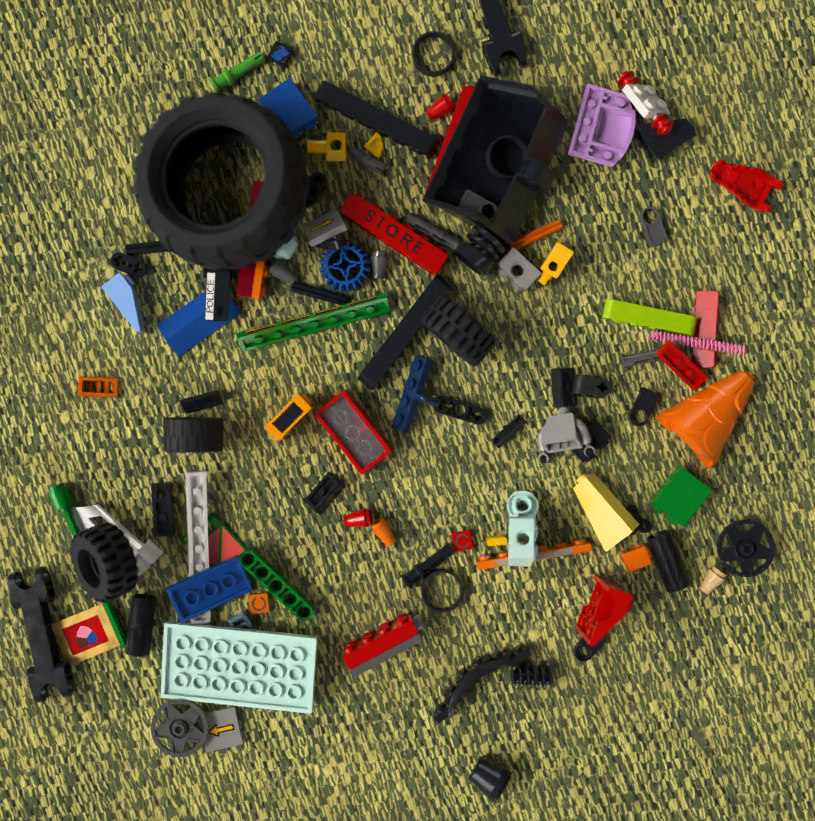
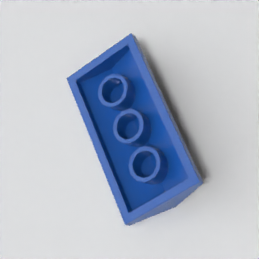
M205 291L157 325L167 343L179 357L242 313L230 295L228 322L204 320Z

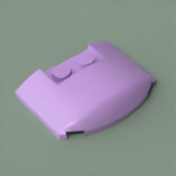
M587 83L570 141L568 155L613 167L623 157L631 143L636 121L635 110H633L631 101L626 94Z

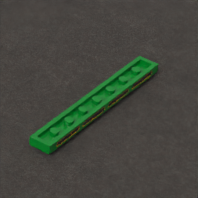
M386 293L240 332L237 333V338L243 352L391 311Z

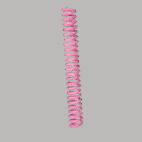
M654 329L651 332L653 341L655 338L656 341L660 338V342H662L664 338L665 343L668 338L672 343L675 342L676 345L678 342L682 345L683 342L684 346L687 343L689 347L691 343V347L695 344V348H697L699 344V348H701L703 344V349L707 345V350H709L711 345V351L715 346V352L719 346V352H721L723 347V353L727 347V354L730 348L731 354H733L734 349L735 355L738 349L739 356L742 350L743 356L746 354L745 345L741 347L740 344L738 346L734 344L733 346V343L729 345L728 342L725 345L724 341L722 344L721 341L717 343L716 340L713 343V340L709 342V339L705 342V338L702 341L699 338L697 341V337L693 340V336L689 340V335L686 337L684 334L682 337L681 334L678 336L676 333L674 336V333H671L670 336V333L668 332L666 335L665 331L663 335L662 331L658 335V330H656L654 335Z

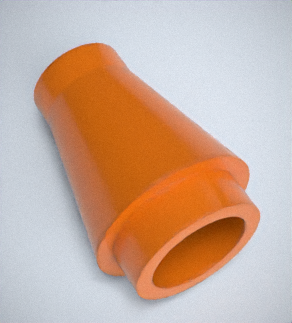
M384 517L378 518L371 524L372 532L387 547L396 542L388 520H385Z

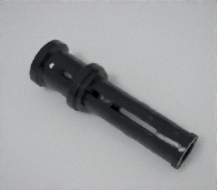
M447 543L424 562L415 564L412 570L400 576L406 585L412 589L416 582L420 579H425L428 572L455 552Z

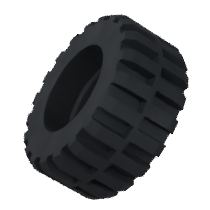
M445 295L439 296L422 315L421 321L445 345L473 367L479 365L495 346L496 340L474 317Z
M101 523L80 531L71 541L72 547L70 548V554L72 555L71 563H73V570L78 577V582L81 583L83 590L88 593L90 598L102 603L109 602L131 592L136 586L139 577L137 575L139 572L137 558L134 555L133 547L129 544L130 541L124 536L122 530L110 523Z

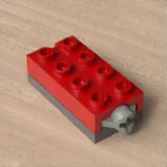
M404 612L396 617V621L392 623L387 621L379 626V630L375 632L370 630L362 635V639L358 641L353 639L346 643L342 658L352 677L354 678L422 641L421 630L428 627L422 621L421 613L413 617L412 613L406 614Z

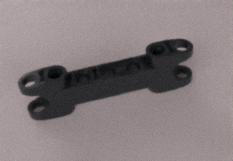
M478 0L483 13L482 19L485 28L489 31V40L483 41L481 45L493 76L501 75L500 58L504 55L513 56L520 68L526 67L527 56L522 35L519 30L510 33L500 0Z
M46 567L36 568L33 586L27 585L19 572L11 573L8 577L10 602L14 609L22 608L34 666L29 667L27 670V679L32 696L36 702L46 701L48 684H53L58 688L63 697H69L74 691L73 672L69 660H60L55 634L52 630L48 603L54 601L55 590L49 571Z

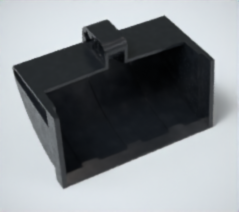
M480 75L422 201L430 206L446 211L472 227L478 225L501 242L512 245L536 193L548 194L556 174L549 168V165L569 121L533 85ZM504 135L518 137L527 146L524 156L521 148L510 140L497 141L491 149L490 159L494 169L502 175L514 176L511 180H501L494 177L489 172L485 162V154L489 145ZM523 163H525L526 168L524 172L519 173L523 167ZM466 190L472 191L497 206L498 210L492 221L489 219L493 217L494 210L490 205L482 207V214L458 207Z

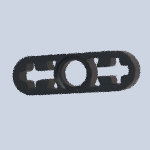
M439 396L437 399L440 401L444 399V403L450 405V401L454 402L451 407V414L447 413L448 408L439 410V406L433 405L434 410L438 413L477 425L484 423L487 418L486 411L483 408L445 396ZM463 405L465 413L462 416H457L454 412L455 406ZM468 407L472 408L470 412L477 413L478 410L481 411L483 418L475 421V417L469 415V419H466L465 417L469 411Z

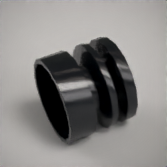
M474 225L471 228L472 233L468 232L466 234L471 243L469 244L461 240L453 252L471 270L484 277L492 267L488 258L497 261L499 259L498 255H502L505 249L494 235L478 225Z

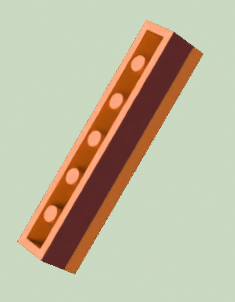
M253 180L248 211L255 204L261 193L262 181ZM267 260L253 263L252 266L240 268L236 292L238 297L262 300V296L266 295L267 285H264V279L269 276Z

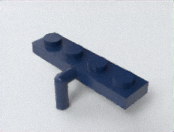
M415 355L391 428L409 433L419 401L434 406L440 405L439 399L422 394L433 360Z

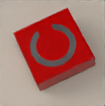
M470 529L451 533L455 552L474 549Z

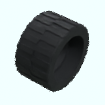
M215 417L164 418L163 451L173 453H211L223 451V419Z

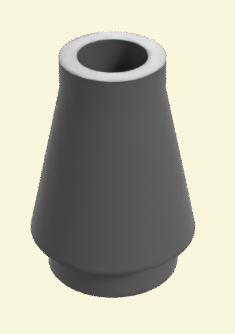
M373 251L372 255H370L373 272L372 278L384 279L389 260L388 252Z
M276 259L269 269V272L272 273L271 276L291 285L298 277L283 260Z

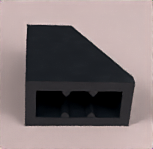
M687 118L673 120V128L666 135H657L658 128L652 129V123H643L636 126L634 133L652 163L696 136L695 127L691 122H688Z

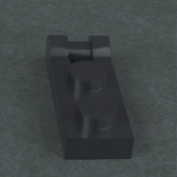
M172 482L151 484L154 537L175 535ZM159 492H165V497L159 498Z

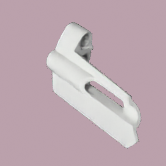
M99 504L71 508L80 531L98 525L92 517L102 516L108 523L117 526L118 529L124 532V536L128 538L130 546L134 549L137 567L139 568L137 575L139 577L163 554V551L152 540L148 539L145 544L141 543Z

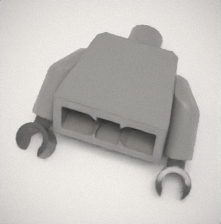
M562 407L558 410V415L548 417L546 424L538 433L539 451H541L538 461L540 463H545V456L547 463H552L553 457L549 453L583 448L584 444L586 446L584 449L585 456L590 457L588 450L591 448L594 455H597V449L591 446L590 442L592 440L588 428L581 419H577L573 413H570L568 408Z

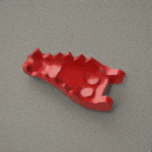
M724 160L717 161L710 171L711 180L725 187L747 207L765 213H771L773 208L765 204L771 189L782 190L785 184L772 177L763 169L732 165L724 162Z

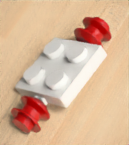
M634 71L623 72L618 80V85L623 86L622 91L644 118H653L654 121L651 127L652 129L658 128L657 135L668 134L672 130L674 122L673 120L667 121L671 112L668 110L666 102L656 95V90L652 86L639 85V78L634 77Z

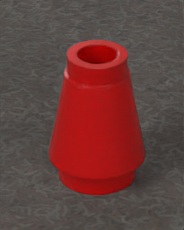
M447 94L445 96L441 95L426 110V113L432 121L452 112L455 106Z
M363 508L344 516L345 527H368L373 524L371 510Z

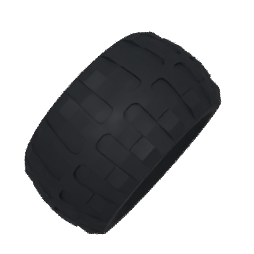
M206 92L204 96L198 98L193 96L186 97L180 100L179 105L170 111L168 109L163 111L157 117L158 121L152 129H147L141 140L143 145L140 154L135 156L133 166L136 173V181L133 183L134 194L141 207L140 212L149 229L168 250L190 263L209 269H240L274 256L276 254L275 251L284 243L287 245L295 235V229L305 216L307 196H309L310 182L305 154L290 128L271 109L237 94L227 95L220 92ZM223 143H244L257 148L261 153L264 163V182L261 193L252 208L239 219L225 225L205 226L196 224L188 212L184 195L187 175L195 161L210 148Z

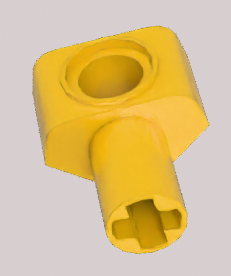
M327 132L326 140H307L308 154H326L327 161H346V132ZM335 143L342 145L337 151L331 148Z

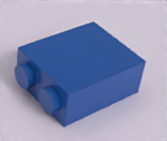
M288 78L258 99L261 106L271 109L282 119L297 139L305 129L309 131L316 126L318 121L316 114L291 78Z

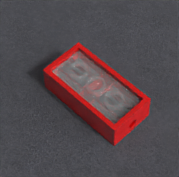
M348 389L343 390L314 413L361 475L394 450L391 443Z

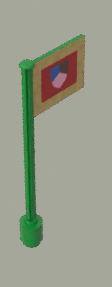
M61 483L49 488V497L55 511L60 510V512H63L74 538L80 532L71 510V504L74 501L68 487ZM111 601L101 603L55 622L51 627L65 660H69L71 666L118 646L120 648H125L127 637Z

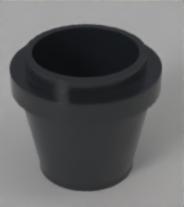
M480 756L468 780L483 792L489 801L493 802L494 799L498 801L512 772L509 771L510 766L507 764L502 765Z

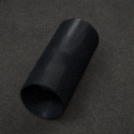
M663 530L647 537L648 545L654 556L666 591L671 593L687 588L690 585L689 579L686 576L670 531Z
M134 594L131 596L125 653L129 656L144 657L150 654L157 598L153 595Z

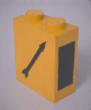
M297 394L264 428L277 441L283 440L315 408L312 405L314 401L306 394Z

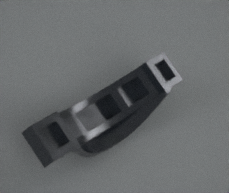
M525 644L513 648L511 655H508L505 650L502 652L499 650L491 656L492 659L490 661L485 655L483 657L478 656L467 669L465 667L461 668L455 677L457 686L452 685L445 691L444 698L447 703L444 704L442 702L434 709V719L437 723H441L454 713L461 696L478 679L501 668L516 667L529 657L531 653Z

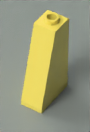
M594 472L588 476L584 473L576 480L579 484L573 489L603 549L607 552L632 533L640 524Z

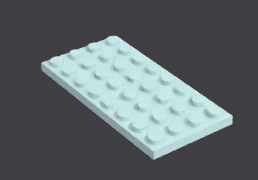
M166 621L164 623L161 698L185 699L188 701L312 714L318 636L203 624H181V622Z

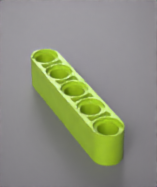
M606 299L602 319L605 320L609 318L615 322L624 324L628 322L630 325L639 327L648 326L649 329L667 330L669 333L686 334L689 337H694L698 319L691 315L613 299Z

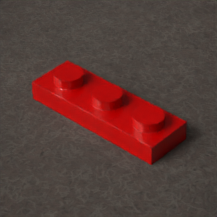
M670 340L655 353L693 391L708 379Z

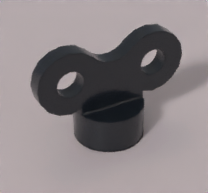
M628 505L626 510L629 513L630 510H633L632 516L640 524L630 535H635L638 530L641 533L649 532L652 527L651 522L640 517L638 508L635 505Z

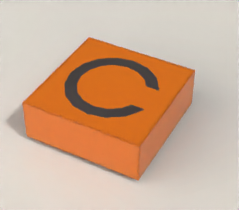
M268 592L248 595L251 614L270 612Z

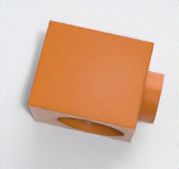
M643 544L620 551L625 567L629 572L652 564L650 560L652 558L651 551Z

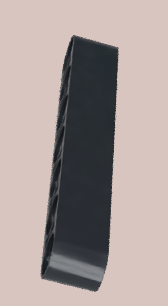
M327 81L321 82L313 98L318 103H324L325 107L335 112L339 111L341 115L353 121L354 119L359 121L360 125L368 129L372 128L375 132L386 138H392V141L403 147L406 145L409 147V150L419 155H425L427 159L433 157L440 143L436 137Z
M438 274L434 277L357 379L371 390L376 387V384L382 379L400 353L422 327V315L439 296H446L447 292L452 288L450 283Z

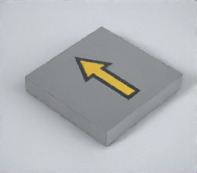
M336 209L302 225L312 247L347 230Z
M236 706L205 712L209 721V733L204 743L206 753L244 743ZM199 715V726L204 732V722L201 715Z

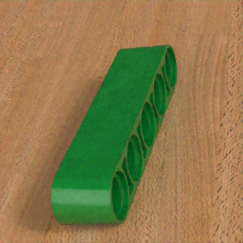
M245 549L240 556L241 565L299 620L308 621L311 619L314 612L312 602L256 549ZM245 554H252L254 561H246ZM260 567H265V568H267L268 574H267V575H262V574H260V573H259V568H260ZM279 580L282 583V587L275 588L272 582ZM292 593L296 596V600L289 601L286 595ZM304 606L308 607L310 609V613L303 614L301 613L300 608Z

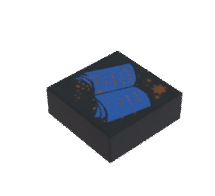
M275 41L267 59L285 69L293 54V49Z

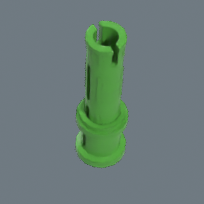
M258 51L230 70L224 69L220 75L208 80L215 92H220L229 85L233 86L235 80L264 64L265 60Z

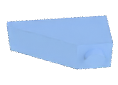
M119 272L101 287L135 331L142 334L145 331L137 292L133 286L135 282L128 274L125 276Z

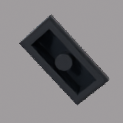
M574 368L551 369L553 407L576 406V396L572 395Z
M215 390L182 399L180 404L185 412L189 414L223 405L221 392Z
M328 472L304 501L316 513L322 515L346 486Z

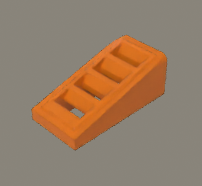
M79 376L78 396L118 398L119 378ZM85 381H89V392H85ZM93 381L97 382V393L93 392ZM101 382H105V393H101ZM109 382H113L112 393H109Z

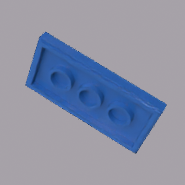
M238 555L166 587V591L181 624L253 590Z

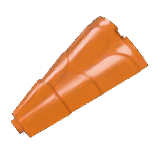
M737 371L708 385V388L661 411L655 419L668 431H673L698 454L696 458L711 470L717 464L739 415L743 413L755 385V378L748 371Z

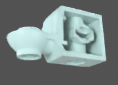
M517 491L510 496L507 502L509 512L508 566H532L533 561H536L538 556V545H534V542H536V537L538 536L536 514L538 513L539 504L536 497L530 492ZM519 504H525L528 507V509L525 511H521L518 509L517 506ZM519 541H524L526 544H521Z

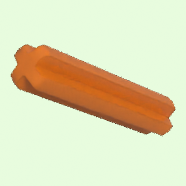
M555 220L517 237L509 247L510 249L514 247L517 250L563 228L560 220Z

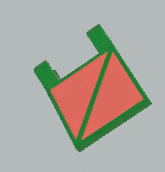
M215 513L209 514L208 522L215 527L208 534L209 566L211 567L235 555L240 557L246 548ZM187 534L186 537L184 538V541H185L187 544H188V534Z

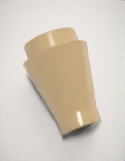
M716 566L709 568L699 588L709 595L725 581L726 574Z

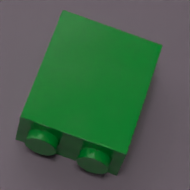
M677 466L649 502L653 504L651 508L660 515L662 513L668 516L666 520L672 525L677 526L678 524L684 527L712 490L686 469Z

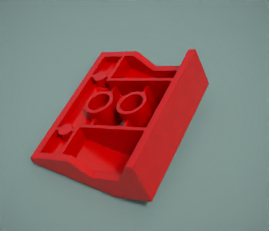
M595 574L593 578L596 581V585L588 605L582 607L575 627L588 645L592 647L626 616L627 611H630L633 605V596L615 581Z

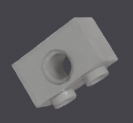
M514 247L496 266L498 268L497 272L503 278L508 277L512 281L511 285L517 291L522 290L525 292L541 274ZM513 267L521 268L522 275H514L512 272Z

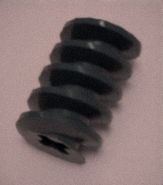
M517 665L514 669L511 667L510 681L512 688L515 689L516 684H519L520 689H523L524 684H526L528 690H530L531 685L534 684L535 689L538 690L541 684L543 690H546L547 685H551L550 666H546L545 671L542 665H539L537 670L535 665H531L530 670L527 665H523L522 670L520 665Z

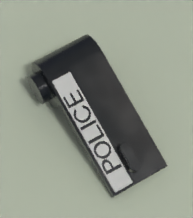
M204 267L203 276L206 278L204 320L228 322L230 284L233 280V269L216 270Z

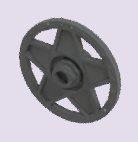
M173 699L164 703L155 712L151 722V735L154 743L162 752L174 757H186L197 752L205 743L209 733V721L204 710L197 703L185 699ZM173 704H185L191 706V708L181 713ZM163 710L166 722L156 727L157 718ZM199 715H201L204 722V732L195 725ZM158 738L170 739L171 750L165 747ZM187 741L199 743L193 749L183 752Z

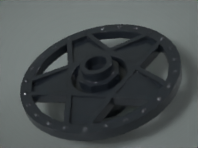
M741 519L730 523L723 529L717 541V555L721 564L726 570L737 576H756L765 571L774 558L775 543L772 534L764 525L754 520ZM741 524H753L746 533L735 527ZM763 531L769 540L770 549L760 544ZM727 534L731 545L722 551V543ZM755 559H767L760 568L753 571ZM738 561L741 572L732 569L726 562Z

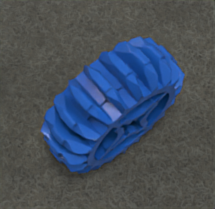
M347 240L346 246L337 250L326 249L329 254H321L326 260H319L321 265H325V267L319 268V271L326 272L321 277L322 279L329 278L326 281V285H330L333 282V290L338 285L340 292H343L344 287H346L347 292H350V286L352 285L357 290L356 283L358 282L363 286L364 282L361 278L368 279L364 272H370L371 269L365 266L370 265L371 262L370 260L364 261L368 257V253L361 255L364 251L363 247L356 250L358 243L355 242L350 247L351 241ZM346 251L354 253L360 261L348 260ZM340 252V260L333 265H329L332 257ZM343 257L345 259V262H347V264H350V266H348L346 270L347 275L345 274V271H343V268H339L343 265ZM361 267L358 275L350 280L351 270ZM330 271L341 272L344 281L335 279L330 274Z

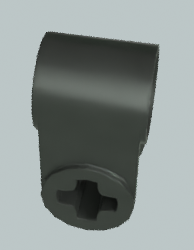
M574 375L572 391L574 396L602 399L611 391V384L606 379ZM600 385H602V389H605L602 393L600 392V389L597 388Z

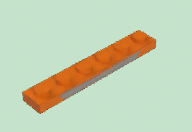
M585 539L573 540L574 543L572 544L558 542L555 543L554 547L548 548L547 545L538 546L536 560L592 551L591 543L585 541ZM508 551L499 552L498 556L491 557L490 554L479 556L480 559L476 560L478 570L508 565Z

